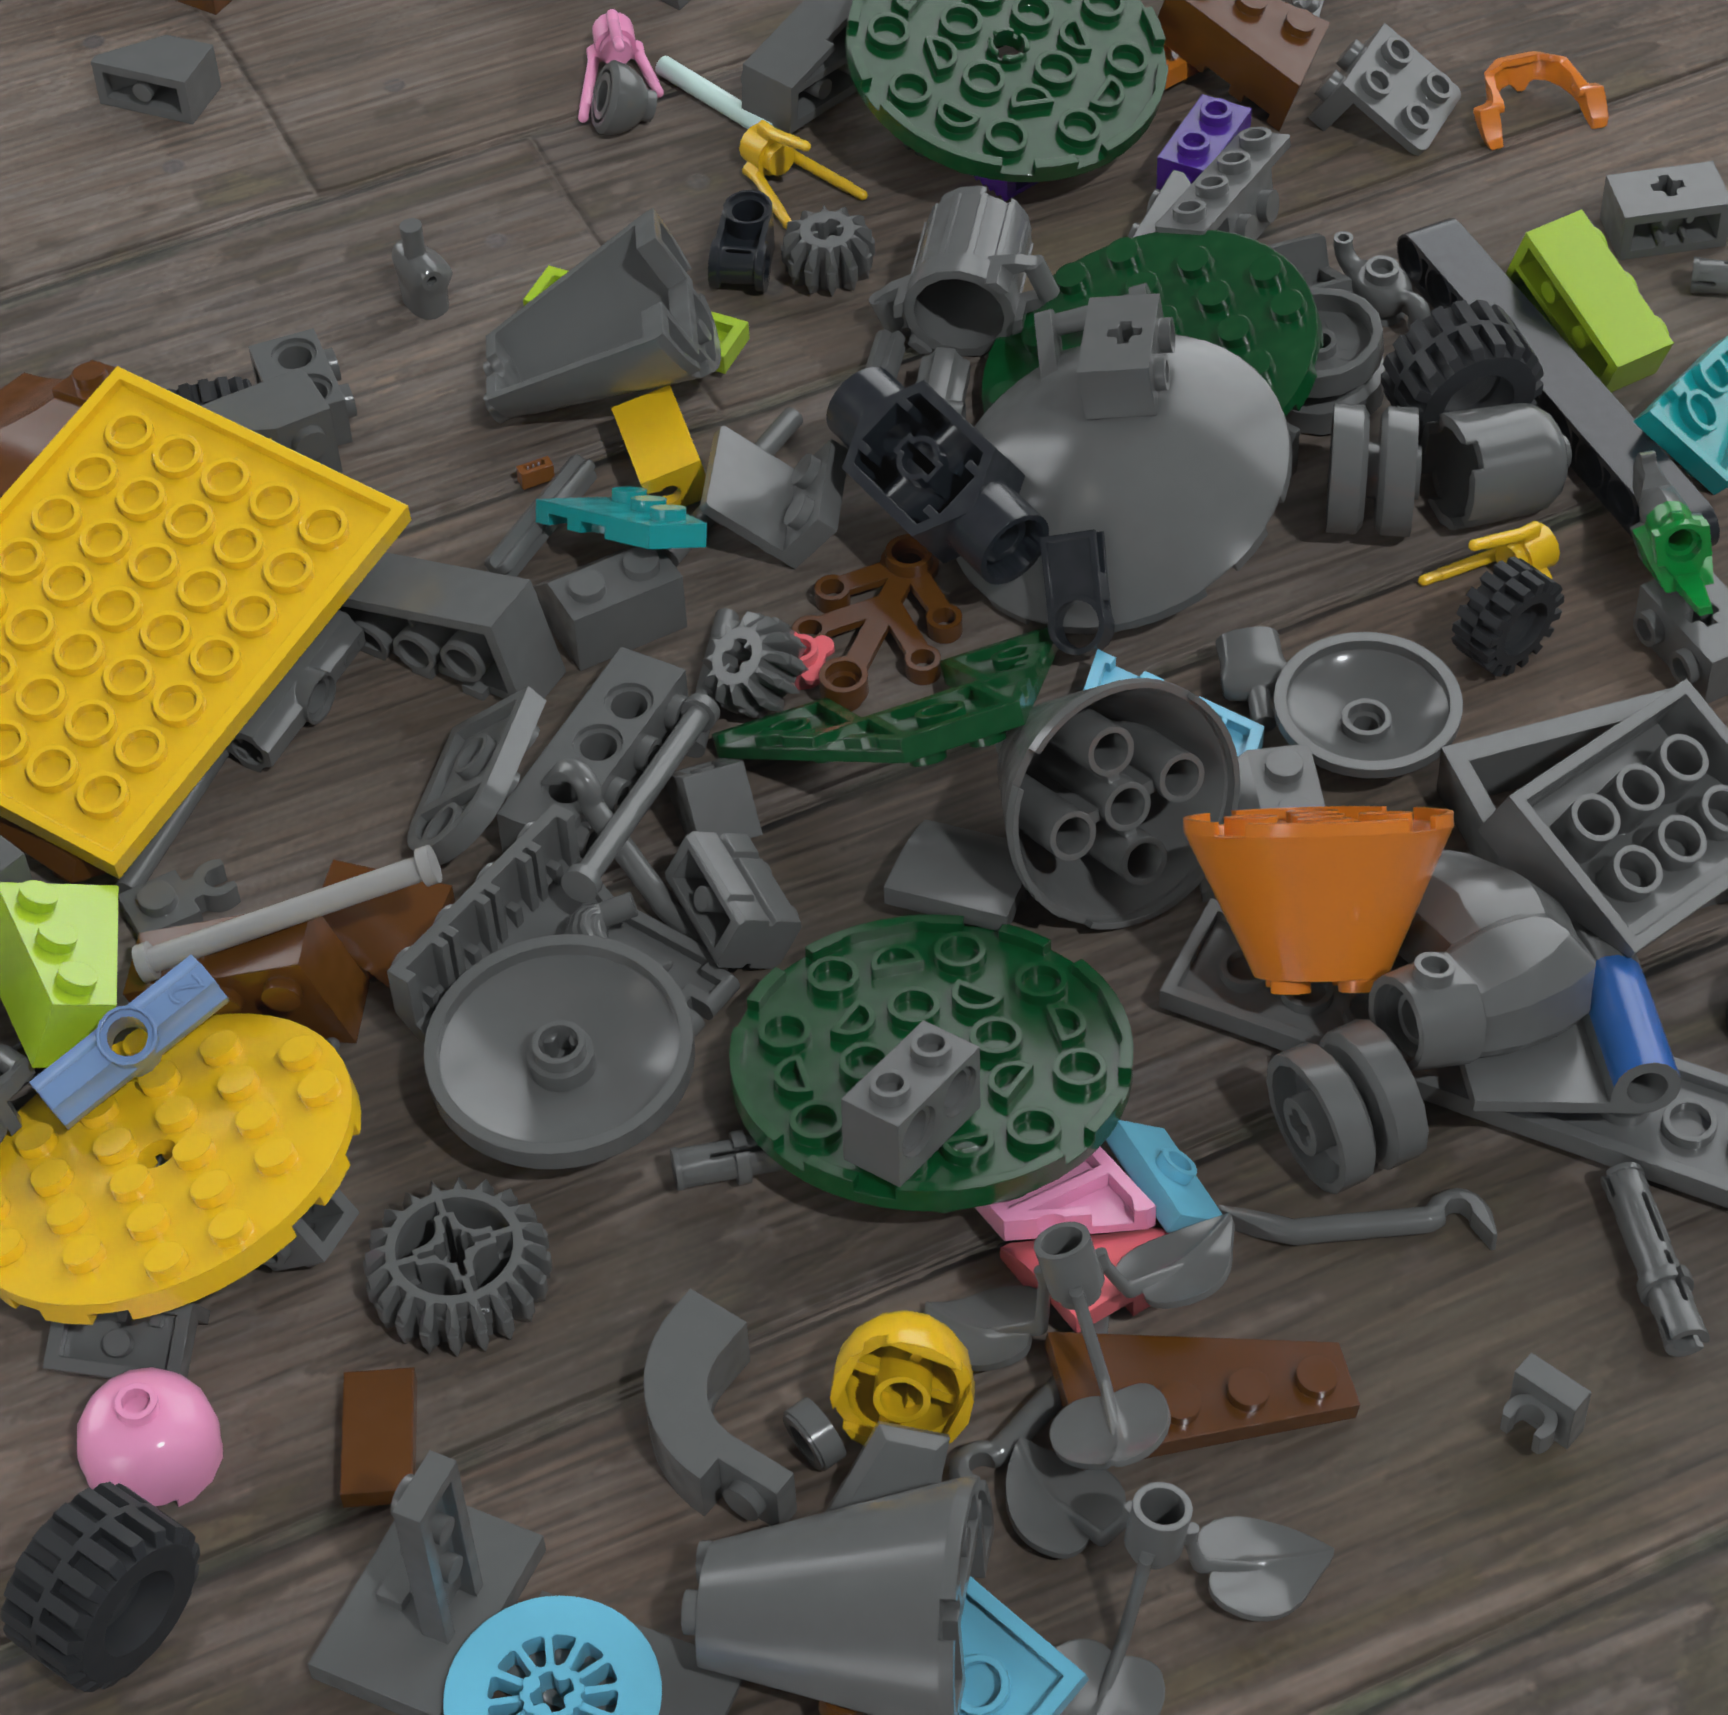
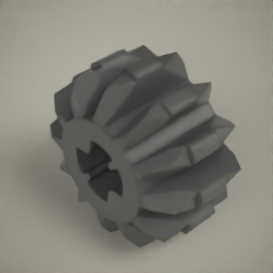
M824 205L821 211L817 213L802 210L800 220L787 222V230L783 237V245H781L782 263L785 264V271L791 276L792 284L796 286L807 285L810 294H814L820 289L828 290L832 296L838 288L854 291L857 281L869 279L873 256H875V239L872 237V230L865 224L864 216H850L846 207H842L836 212L828 211Z
M747 611L741 621L727 619L726 632L723 637H710L715 645V650L712 655L702 660L708 670L711 671L703 684L710 689L711 693L715 694V700L720 702L723 708L735 714L739 712L750 718H763L768 710L783 711L785 696L787 694H800L795 681L797 676L809 670L803 661L800 660L807 647L800 641V638L794 635L795 631L790 629V625L777 617L771 618L761 613Z

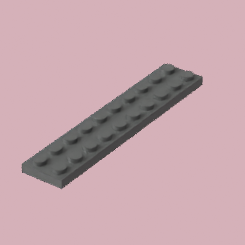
M1210 898L1160 989L1159 1007L1286 1051L1304 1042L1320 1046V1040L1328 1031L1355 1019L1370 1020V992L1342 993L1338 992V986L1332 985V982H1311V993L1271 994L1270 987H1266L1265 980L1254 977L1218 901ZM1395 961L1391 971L1401 968L1405 964ZM1674 1057L1681 1077V1090L1677 1097L1666 1107L1657 1111L1627 1114L1472 1111L1459 1065L1411 1072L1424 1101L1610 1167L1624 1162L1638 1163L1643 1167L1647 1180L1728 1208V1075Z

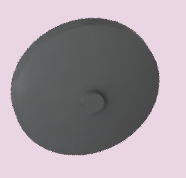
M559 934L528 939L502 948L471 966L449 987L439 1001L431 1016L424 1042V1064L433 1101L449 1128L469 1146L486 1156L504 1163L533 1169H565L590 1165L621 1154L639 1144L656 1131L674 1112L689 1085L695 1061V1038L690 1010L681 989L671 975L659 963L631 946L615 940L583 934Z

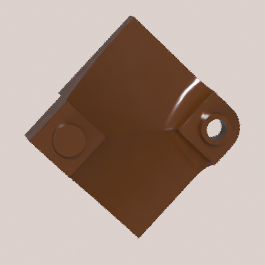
M90 360L77 366L72 371V374L65 379L40 377L24 372L0 389V498L116 367Z

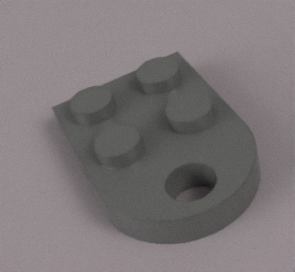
M527 686L452 728L410 824L407 843L411 850L414 851L416 848L430 845L437 856L439 864L447 863L464 852L494 819L504 800L518 785L520 773L517 770L524 753L534 744L540 732L537 722L546 700L531 687Z

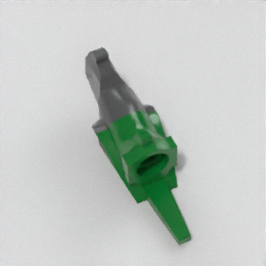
M1654 450L1640 452L1633 463L1632 486L1639 506L1640 522L1629 528L1637 548L1638 557L1665 593L1677 591L1699 616L1713 614L1712 604L1705 585L1714 584L1710 525L1700 512L1690 511L1685 500L1665 477L1656 461V452Z

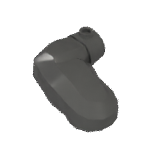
M1443 850L1398 952L1409 964L1379 977L1374 981L1369 994L1370 1021L1387 1034L1401 1052L1411 1072L1470 1064L1479 1057L1505 1055L1546 1043L1580 1022L1590 1011L1596 959L1577 936L1569 916L1559 901L1512 870L1468 853Z

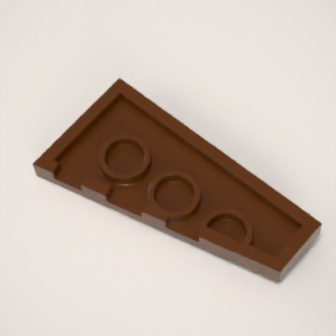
M1047 1332L1045 1348L1063 1409L1076 1400L1091 1396H1101L1082 1333ZM1096 1333L1114 1392L1134 1384L1147 1383L1161 1391L1167 1400L1171 1414L1168 1434L1161 1445L1146 1458L1356 1418L1360 1407V1402L1339 1342Z

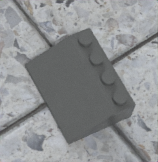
M1686 678L1509 795L1477 831L1509 870L1523 876L1559 901L1569 917L1631 958L1728 889V728Z

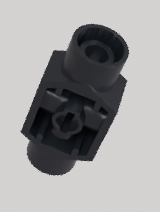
M868 367L856 372L840 385L828 405L826 421L829 429L849 448L842 469L915 540L943 564L961 556L985 581L994 585L1005 584L1017 579L1035 564L1041 556L1039 537L1049 536V526L1047 521L1019 495L1025 475L928 383L922 380L905 388L886 369L882 367Z

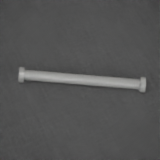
M425 845L414 850V857L152 946L147 941L134 945L132 947L133 963L141 980L149 983L160 979L161 971L177 966L191 954L195 959L420 882H424L427 887L441 883L442 872L440 864L432 847Z

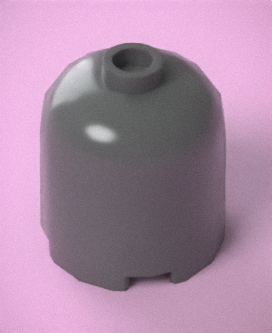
M1517 403L1441 413L1438 421L1427 422L1424 427L1420 446H1422L1421 473L1432 472L1433 483L1438 496L1429 498L1428 502L1439 522L1450 530L1475 527L1540 512L1547 509L1563 491L1568 468L1572 460L1570 443L1562 435L1552 416L1533 404Z

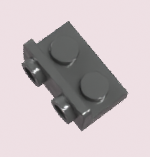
M189 1303L167 1312L133 1320L129 1311L125 1310L98 1314L93 1325L65 1324L51 1321L43 1368L56 1372L111 1379L128 1370L154 1367L172 1371L188 1378L197 1324L208 1325L210 1310L195 1303Z

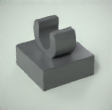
M1531 1352L1514 1372L1510 1399L1503 1408L1500 1430L1507 1434L1517 1422L1524 1420L1537 1429L1531 1446V1450L1536 1454L1547 1451L1554 1441L1568 1449L1584 1431L1591 1391Z

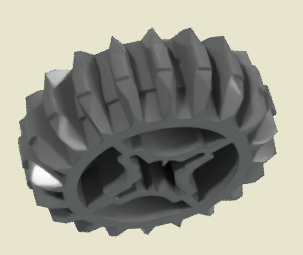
M459 1176L453 1189L441 1191L431 1181L427 1191L428 1196L421 1199L405 1192L404 1201L402 1202L404 1211L385 1209L384 1218L382 1219L383 1228L371 1230V1237L369 1239L370 1251L365 1253L363 1261L365 1276L368 1279L366 1283L368 1298L374 1304V1307L377 1308L379 1319L386 1328L396 1327L397 1335L402 1338L404 1344L420 1337L422 1346L425 1347L429 1354L441 1342H448L450 1350L457 1357L464 1342L476 1341V1344L486 1352L490 1342L489 1336L496 1332L512 1340L513 1332L515 1331L514 1320L532 1322L533 1314L535 1313L534 1303L546 1301L548 1291L547 1279L551 1278L550 1272H552L553 1268L551 1253L547 1251L549 1249L547 1231L543 1229L542 1223L537 1222L536 1213L531 1208L530 1203L519 1205L518 1198L514 1195L511 1188L495 1195L494 1188L487 1179L474 1190L467 1189V1185ZM451 1256L457 1258L460 1268H465V1276L460 1274L457 1263H452Z

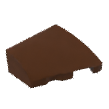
M333 859L323 887L376 869ZM420 882L335 911L323 917L367 979L371 980L373 977H376L390 989L387 970L391 967L393 960L402 949L412 946L433 925L435 918L445 906L455 903L453 887L443 883L427 887L424 882Z

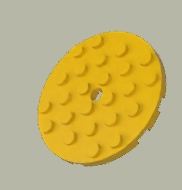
M250 1013L218 1014L209 1017L165 1052L158 1065L151 1072L142 1077H134L69 1130L37 1093L18 1111L22 1127L13 1135L7 1131L0 1144V1298L15 1309L23 1305L39 1310L46 1321L93 1325L98 1314L128 1310L133 1320L167 1312L195 1302L230 1285L268 1261L297 1237L292 1226L313 1204L326 1206L350 1167L346 1153L352 1136L360 1134L361 1106L353 1080L335 1048L318 1033L291 1020ZM138 1028L129 1033L124 1040L113 1044L112 1050L118 1055L133 1056L145 1047L148 1033ZM162 1154L163 1158L168 1161L155 1167L158 1164L155 1156Z

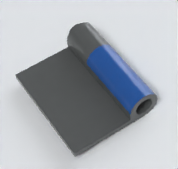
M1569 917L1577 936L1596 959L1590 1011L1576 1025L1546 1043L1505 1055L1479 1057L1470 1064L1459 1065L1472 1111L1642 1114L1657 1111L1670 1104L1681 1090V1077L1637 954L1631 958L1627 957Z

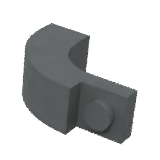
M690 1288L660 1325L649 1348L645 1364L643 1382L650 1439L658 1465L676 1493L703 1516H706L723 1496L730 1508L747 1520L756 1521L759 1518L770 1526L788 1522L797 1512L794 1473L731 1435L713 1415L721 1395L751 1361L747 1322Z

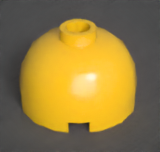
M902 1310L882 1313L864 1322L853 1331L841 1346L832 1377L830 1400L832 1408L836 1407L837 1412L843 1418L842 1428L851 1439L863 1446L878 1421L949 1434V1444L952 1443L968 1425L974 1404L975 1381L968 1350L946 1324L928 1314Z

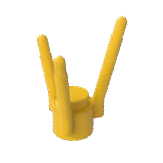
M761 120L751 126L744 133L740 141V155L747 162L742 168V173L755 183L760 192L770 198L773 213L785 229H787V222L792 220L764 176L782 175L791 168L793 163L859 200H865L868 197V193L864 189L796 150L809 151L811 144L808 141L776 129L765 120Z
M1534 520L1517 529L1471 540L1468 543V548L1471 551L1489 550L1419 576L1418 583L1421 586H1427L1495 561L1498 563L1502 560L1507 563L1509 557L1522 558L1552 579L1548 568L1556 565L1559 560V544L1555 535L1546 525Z

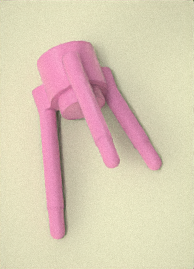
M615 9L608 10L606 14L596 19L592 27L594 43L586 49L588 62L578 120L581 123L588 121L598 67L602 61L609 63L611 60H616L626 64L630 59H634L651 90L656 91L657 98H661L664 95V90L645 55L643 43L635 39L631 20L626 15L618 13Z

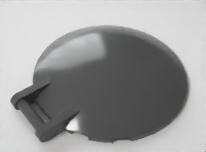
M1143 283L1129 287V294L1125 295L1151 294L1148 284ZM1088 305L1056 314L1053 309L1034 314L1039 367L1020 379L1002 394L985 412L975 428L1025 475L1019 495L1047 521L1049 536L1095 529L1096 532L1104 531L1110 601L1115 621L1114 632L1157 622L1188 608L1208 596L1205 588L1218 580L1231 567L1239 571L1268 536L1266 525L1274 513L1277 504L1284 503L1291 478L1292 444L1287 420L1276 395L1255 368L1241 357L1223 347L1205 340L1183 335H1175V352L1166 353L1170 365V387L1168 391L1159 392L1157 416L1085 420L1076 373L1081 346L1063 350L1061 336L1084 330ZM961 556L956 558L967 579L989 599L992 606L1009 617L1027 625L1031 620L1048 624L1041 556L1023 575L1011 582L1000 585L988 583ZM1080 602L1074 604L1067 611L1063 622L1065 633L1097 634L1099 620L1096 611L1090 604Z

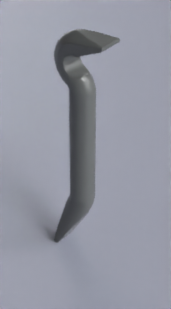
M562 759L548 772L541 781V784L556 785L563 782L570 783L577 792L579 805L585 819L599 836L614 815L602 798L600 782L596 774L586 763L578 759ZM629 837L615 857V860L654 913L667 926L705 946L682 905L675 899L637 845Z
M1449 1188L1440 1191L1430 1199L1426 1206L1295 1219L1246 1208L1217 1206L1222 1214L1231 1213L1235 1231L1287 1245H1308L1426 1234L1445 1226L1446 1216L1453 1213L1466 1217L1472 1230L1490 1250L1496 1249L1498 1236L1490 1207L1478 1194L1462 1188Z
M1110 1315L1094 1324L1096 1333L1108 1334ZM1052 1375L993 1440H977L961 1447L950 1461L949 1480L963 1476H977L971 1472L976 1467L987 1466L997 1468L1009 1463L1017 1441L1020 1438L1031 1441L1063 1407L1054 1376Z

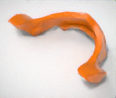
M1538 51L1497 58L1484 72L1487 100L1484 104L1475 107L1473 110L1480 135L1487 147L1492 150L1504 147L1500 114L1504 113L1505 105L1500 91L1508 85H1511L1515 91L1519 92L1524 91L1532 80H1546L1560 86L1574 97L1579 103L1591 129L1607 126L1609 118L1604 86L1597 83H1587L1567 57Z

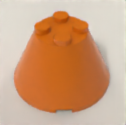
M1387 806L1231 810V816L1224 817V824L1211 822L1210 813L1188 815L1183 817L1185 836L1254 977L1265 980L1266 987H1270L1271 994L1311 993V982H1332V985L1338 986V992L1369 993L1374 981L1391 971L1454 827V811L1430 807H1413V812L1387 811Z

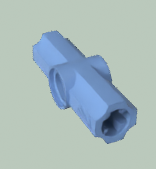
M191 954L129 1004L118 1006L108 1011L99 1021L96 1030L29 1083L69 1130L134 1077H142L151 1072L158 1065L165 1052L225 1006L229 999L215 979ZM136 1027L148 1033L145 1047L133 1056L118 1055L112 1050L114 1038L120 1031L126 1028Z

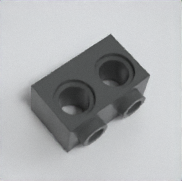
M314 328L248 346L256 384L303 367L331 408L337 445L353 442L349 418L357 416V408L348 383L338 384L337 381L342 380L335 352L332 347L323 350Z
M923 1020L841 1099L844 1160L901 1187L981 1107L980 1047Z

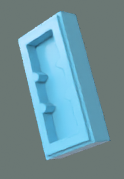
M1123 1120L1118 1121L1116 1127L1106 1139V1143L1132 1181L1156 1205V1218L1166 1233H1171L1223 1215L1196 1176L1197 1168L1194 1162L1177 1148L1164 1128Z

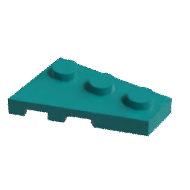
M1728 335L1708 348L1633 421L1674 458L1687 474L1696 478L1713 495L1728 488Z
M614 487L612 488V497L536 499V523L545 525L567 523V530L578 533H605L604 539L645 549L706 547L707 523L686 514L685 506L667 505V498L647 495L646 488Z

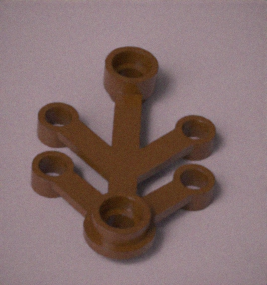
M903 534L893 538L887 544L879 563L843 575L831 574L818 579L814 586L815 605L819 611L825 614L802 616L792 625V630L798 634H816V636H812L813 638L820 635L832 637L862 626L847 656L828 660L819 671L821 698L827 697L851 712L858 709L868 696V670L889 631L905 655V675L910 682L916 685H930L941 676L940 652L935 647L927 644L903 605L910 590L927 612V635L932 641L940 644L952 643L958 640L963 632L961 610L957 606L949 604L934 580L939 572V559L910 534ZM883 586L879 596L850 605L851 595ZM836 593L838 595L829 596L827 594ZM948 622V623H950V624L941 625V624H938V623ZM921 663L930 664L928 666H917V664Z

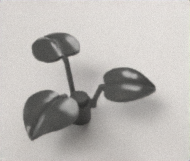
M1228 1212L1163 1235L1128 1252L1116 1267L1110 1262L1106 1248L1101 1247L1095 1250L1090 1232L1085 1225L1077 1222L1058 1223L1041 1232L1034 1242V1251L1039 1265L1034 1268L1038 1281L1037 1289L1023 1285L1005 1286L982 1291L954 1301H927L925 1303V1312L946 1324L968 1350L973 1371H990L1012 1365L1023 1359L1031 1348L1032 1336H1040L1047 1332L1050 1316V1296L1055 1301L1060 1302L1064 1308L1075 1310L1101 1396L1085 1397L1072 1402L1062 1409L1052 1421L1050 1440L1055 1454L1060 1460L1070 1466L1088 1470H1107L1111 1466H1127L1148 1457L1161 1445L1169 1431L1171 1414L1166 1398L1161 1391L1151 1384L1138 1383L1114 1392L1088 1307L1100 1298L1101 1288L1105 1281L1104 1275L1126 1298H1134L1143 1293L1146 1302L1155 1308L1170 1309L1187 1306L1211 1296L1226 1282L1232 1268L1234 1221L1231 1213Z
M1020 1438L1017 1441L1010 1458L1005 1481L1006 1508L1014 1530L1027 1545L1042 1554L1058 1559H1068L1081 1553L1090 1540L1100 1547H1106L1126 1529L1124 1535L1125 1547L1132 1559L1137 1563L1113 1649L1110 1650L1104 1644L1091 1639H1074L1055 1647L1089 1678V1681L1060 1715H1160L1165 1700V1683L1161 1670L1149 1660L1125 1656L1151 1569H1162L1174 1563L1181 1556L1184 1545L1193 1570L1201 1574H1210L1208 1590L1211 1598L1217 1605L1242 1619L1263 1622L1279 1620L1290 1615L1300 1607L1330 1565L1334 1555L1333 1547L1310 1535L1283 1525L1251 1517H1223L1213 1520L1200 1530L1197 1523L1190 1522L1193 1513L1192 1503L1188 1495L1179 1487L1166 1482L1148 1483L1135 1493L1133 1501L1126 1502L1125 1490L1120 1481L1108 1470L1082 1471L1081 1468L1070 1466L1060 1460L1055 1451L1040 1447L1024 1438Z

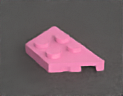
M1101 1146L1084 1162L1061 1178L1029 1192L1023 1197L975 1207L1004 1241L1036 1239L1045 1229L1063 1222L1081 1223L1088 1228L1090 1234L1145 1230L1156 1225V1205Z

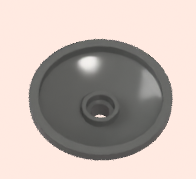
M1350 632L1320 639L1296 653L1286 663L1278 676L1274 691L1273 707L1277 726L1290 746L1310 744L1315 765L1334 773L1356 778H1388L1421 769L1441 756V748L1451 745L1460 729L1463 699L1460 686L1452 671L1439 657L1425 647L1390 634Z

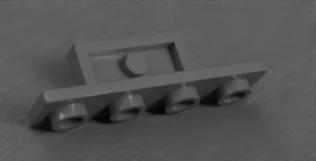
M1250 127L1240 131L1155 223V232L1203 235L1207 230H1218L1257 240L1264 230L1275 221L1278 215L1279 194L1277 190L1273 189L1271 168L1291 147L1290 135L1272 133L1266 127Z

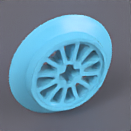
M559 1595L533 1598L514 1604L493 1615L482 1623L463 1643L447 1675L443 1694L444 1715H659L662 1700L660 1668L651 1645L642 1632L624 1615L613 1608L590 1599ZM557 1649H570L571 1651L565 1663L556 1665L555 1651ZM545 1651V1666L536 1667L529 1655ZM588 1656H591L597 1660L593 1664L589 1665L588 1667L580 1671L585 1659ZM519 1665L527 1677L523 1679L507 1673V1671L512 1666ZM608 1677L615 1679V1683L598 1685ZM556 1688L558 1694L564 1697V1709L551 1712L550 1707L544 1703L543 1692L548 1689ZM497 1690L512 1695L492 1699L494 1692ZM617 1704L615 1711L612 1713L596 1708L598 1706Z

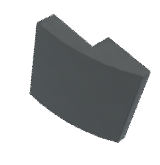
M927 819L919 824L906 842L884 886V904L925 914L964 916V923L995 931H999L1002 924L1011 925L1020 901L1027 902L1030 895L1016 873L1011 860L1007 838Z

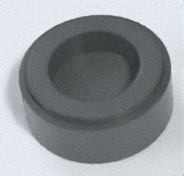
M804 1397L784 1411L783 1422L791 1439L814 1468L826 1471L846 1457L845 1447L837 1431L822 1410L811 1399Z

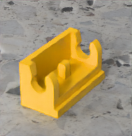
M664 386L612 407V412L641 487L647 489V494L660 492L669 486H676L678 488L673 494L662 496L667 498V505L688 506L700 501L706 473L671 386Z

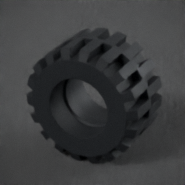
M1466 300L1456 301L1449 308L1444 309L1443 306H1440L1430 311V316L1422 321L1419 318L1409 326L1411 330L1406 335H1399L1392 344L1395 350L1386 354L1383 362L1386 370L1381 373V384L1385 389L1383 393L1391 406L1419 408L1418 446H1420L1426 423L1438 421L1441 413L1517 403H1528L1536 406L1537 403L1534 398L1542 394L1544 386L1541 378L1544 376L1543 367L1511 317L1497 304L1490 306L1485 300H1475L1470 305Z
M111 1482L100 1483L94 1489L89 1487L83 1490L71 1502H65L39 1528L14 1566V1573L9 1579L3 1595L6 1597V1600L1 1608V1620L5 1622L3 1631L6 1637L76 1689L80 1688L84 1692H94L99 1687L104 1690L114 1686L122 1677L127 1678L143 1662L149 1659L178 1622L193 1592L191 1590L199 1572L200 1565L197 1562L200 1557V1547L195 1542L196 1536L183 1525L120 1483L116 1485Z

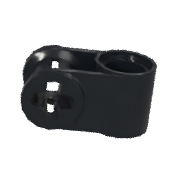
M742 190L733 193L723 204L716 238L712 240L709 252L708 282L710 288L719 289L724 283L754 286L757 292L767 291L771 273V262L775 251L772 201L764 193L755 190Z

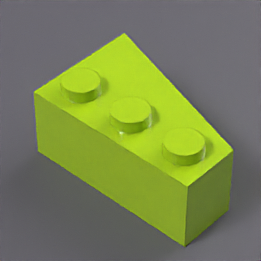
M1581 209L1525 233L1505 274L1612 393L1655 374L1674 342L1670 338L1663 320L1654 315L1639 293L1638 286L1632 275L1623 270L1608 248L1604 234L1593 226L1584 211Z
M29 880L23 883L0 882V998L32 1068H48L96 1030L102 1017L117 1006L118 885L51 884L37 880Z

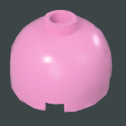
M154 1367L128 1370L109 1379L87 1402L77 1423L78 1462L91 1489L96 1488L100 1483L111 1482L114 1485L120 1483L154 1506L166 1505L176 1500L178 1507L193 1501L215 1477L223 1459L220 1423L202 1389L183 1375Z

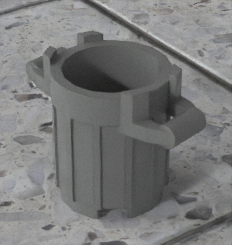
M984 186L959 187L944 194L940 203H936L932 207L927 222H924L911 274L888 283L882 289L874 292L869 298V303L883 328L891 333L898 330L904 336H909L908 345L919 354H929L936 347L956 349L961 357L984 355L990 352L996 338L1021 333L1026 314L1039 309L1050 300L1056 298L1060 289L1044 257L1039 254L1031 255L1034 243H1032L1031 239L1032 229L1029 217L1015 199L1011 198V202L1006 203L986 193L987 187ZM1027 275L1034 290L1023 292Z

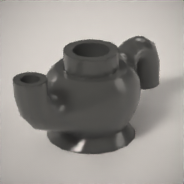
M1340 231L1334 235L1333 247L1335 257L1345 276L1351 278L1353 294L1365 298L1379 313L1382 327H1390L1399 323L1406 314L1408 316L1407 327L1410 331L1409 326L1419 318L1422 321L1431 315L1429 304L1422 296L1412 292V285L1408 275L1394 258L1378 255L1369 260L1361 259L1354 250L1353 235L1351 233Z

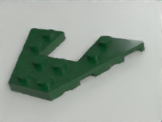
M1048 626L939 661L944 682L952 687L951 689L865 717H860L825 697L713 733L712 738L718 758L814 761L818 764L836 761L910 763L912 767L932 765L947 758L946 750L969 743L970 747L974 748L990 746L1006 739L1007 730L1025 725L1058 648L1050 638Z

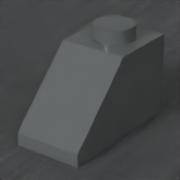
M167 34L95 55L91 60L100 104L184 123L194 124L222 87L212 44Z
M719 758L679 769L673 773L666 783L665 787L686 836L692 831L716 832L719 837L723 833L748 834L749 838L763 835L743 761Z

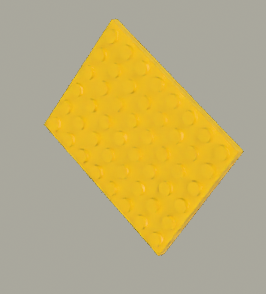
M117 366L0 498V816L120 879L411 522L408 505Z

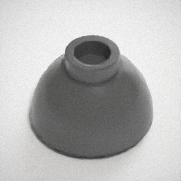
M611 60L601 69L593 91L591 119L596 131L599 134L606 135L621 134L631 130L640 121L651 122L657 107L656 91L647 89L642 77L633 68L625 63Z

